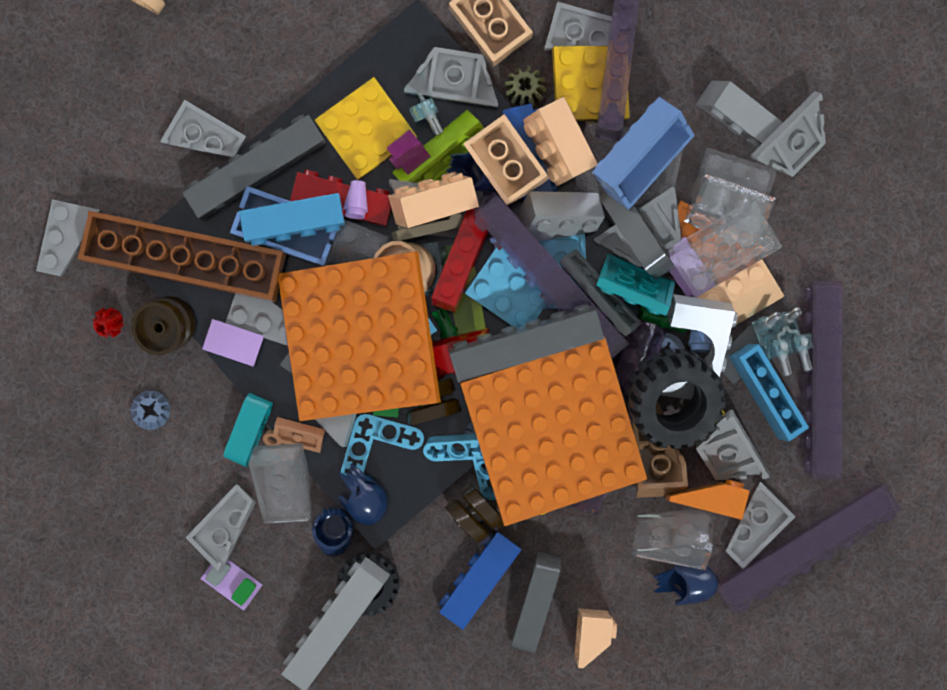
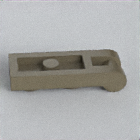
M456 213L446 216L444 221L437 222V220H433L417 227L406 228L399 225L397 226L398 231L392 232L393 241H402L459 228L464 218L461 214Z

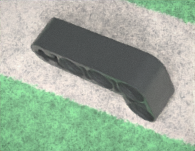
M607 193L599 197L644 269L654 279L657 280L677 266L670 253L661 245L635 203L628 210Z
M539 550L535 557L536 561L533 564L530 582L511 643L513 648L534 654L557 584L562 560L560 556Z

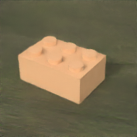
M452 0L449 2L451 13L493 67L532 38V30L509 0Z
M564 97L538 109L523 119L525 132L535 143L536 154L544 161L547 167V175L555 183L556 187L597 166L598 163Z
M456 172L442 175V180L433 181L432 179L418 182V187L409 188V186H403L395 189V194L388 195L395 223L410 228L479 207L472 177L463 176L462 173L456 174Z

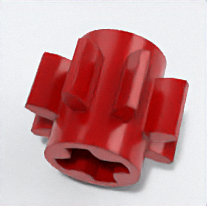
M103 307L95 313L96 317L92 321L93 328L98 335L105 338L110 335L114 338L121 333L120 328L124 326L123 316L118 310L111 307L106 310Z

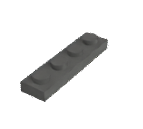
M577 249L565 255L559 261L566 273L576 280L582 291L592 298L597 304L598 309L607 315L613 322L614 327L619 332H622L625 337L642 324L617 294H607L600 287L596 286L599 274Z

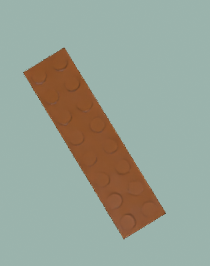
M88 211L78 259L95 265L276 302L279 291L280 273H283L287 254L275 249L251 246V244Z

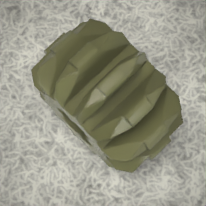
M529 66L526 67V72H522L521 68L518 67L516 68L517 75L509 73L510 81L505 82V88L509 89L506 91V97H513L511 100L513 105L520 101V106L529 102L534 107V100L541 102L543 100L541 94L546 93V87L542 86L545 83V78H538L540 75L538 70L531 74ZM524 84L526 87V84H529L530 90L527 91L525 88V91H522L521 85Z

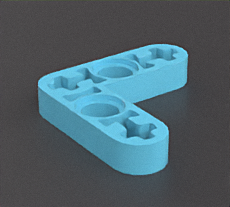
M370 414L360 415L353 426L341 473L347 476V473H345L346 469H351L350 464H353V461H348L349 456L355 460H363V464L357 463L356 467L364 473L373 439L415 450L422 446L424 434L416 427ZM365 418L370 419L369 423L373 425L372 429H367L365 436H370L369 442L363 438H355L356 432L361 435L362 427L359 426V422L364 421ZM388 424L393 425L397 430L396 436L392 439L385 438L382 433L383 428ZM401 427L406 428L404 434L411 435L413 431L417 432L420 442H415L414 446L409 445L410 440L402 438V443L397 442L401 433ZM355 442L365 444L366 452L362 456H357L353 453L352 446Z
M476 434L432 436L427 439L423 448V453L427 459L431 461L473 460L481 494L489 500H496L492 487L489 486L490 479L488 473L481 466L484 460ZM453 444H462L465 450L462 452L457 451L453 448Z

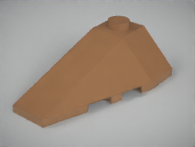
M657 400L656 413L664 415ZM631 420L633 433L647 476V480L635 483L636 498L661 497L688 488L686 462L679 449H672L670 445H668V448H662L657 443L652 444L640 433Z

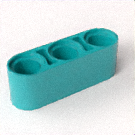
M252 393L247 395L225 448L224 458L244 467L250 464L271 413L272 402Z

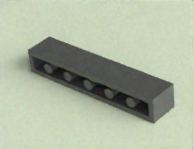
M309 115L296 117L290 122L292 125L284 130L279 128L270 134L271 138L263 143L258 141L249 147L250 151L242 156L237 154L228 160L229 164L221 169L216 167L207 173L208 177L200 182L195 180L189 183L183 195L197 218L203 220L242 196L246 186L251 188L258 186L324 145L326 142Z
M588 304L575 307L573 312L567 314L564 311L551 314L550 319L547 320L533 319L526 322V326L517 329L516 326H510L502 329L501 333L492 336L491 333L478 336L477 341L454 343L452 345L453 348L448 350L458 383L604 339L594 306L589 307Z

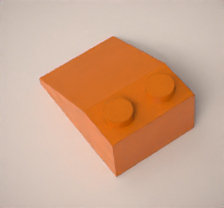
M726 479L725 484L717 482L680 490L665 495L664 499L742 520L750 490L744 489L743 483Z

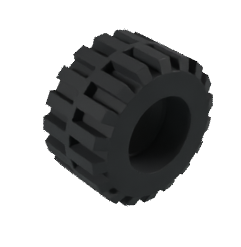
M373 552L359 553L351 557L343 565L336 582V587L343 580L348 582L351 578L348 575L350 569L355 562L361 564L365 557L390 574L383 585L382 591L373 598L361 615H369V617L375 616L377 613L381 614L389 608L396 599L400 587L399 575L391 560L386 559L382 554H375Z

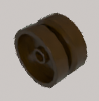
M165 296L148 302L136 310L132 318L131 331L135 342L142 350L152 355L161 356L169 354L187 344L195 332L196 321L193 311L186 302L178 297Z
M452 378L438 381L441 402L420 405V408L407 412L406 416L409 426L461 412L458 399L453 398L442 401V396L452 394L455 391Z
M469 483L461 491V496L469 505L466 507L459 499L454 498L445 508L454 518L455 523L482 546L491 538L490 532L483 523L486 522L493 530L497 531L504 524L500 513Z

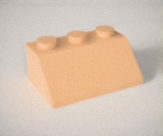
M505 114L464 143V146L506 205L522 198L529 191L535 190L550 179Z
M759 254L696 292L697 298L732 303L734 311L737 312L736 325L784 297L783 292Z
M578 608L574 654L578 668L587 666L611 645V638L616 639L617 623H615V620H613L608 611Z

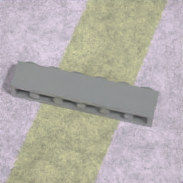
M365 557L361 564L355 562L348 572V575L351 576L349 581L345 582L343 580L334 592L338 595L333 601L330 598L321 610L325 613L322 618L317 616L308 628L312 631L309 636L305 634L296 645L299 648L296 654L291 652L283 663L287 667L281 675L302 690L308 689L390 576L389 573L367 557Z

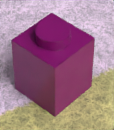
M410 130L387 147V150L392 155L389 158L391 163L397 170L403 168L407 175L431 157Z

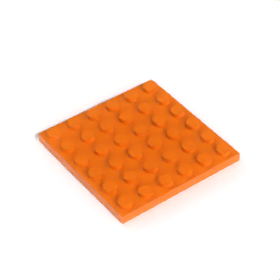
M418 251L280 273L279 288L299 421L441 402Z
M605 337L596 342L459 382L504 526L647 480Z

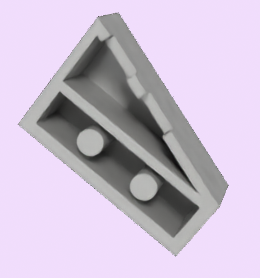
M712 80L695 104L728 126V129L733 133L746 138V142L755 149L783 123L731 81Z
M529 191L514 219L518 239L528 244L596 232L605 216L598 193Z

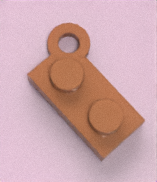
M277 417L274 430L266 431L263 441L270 447H279L281 443L320 453L325 429Z

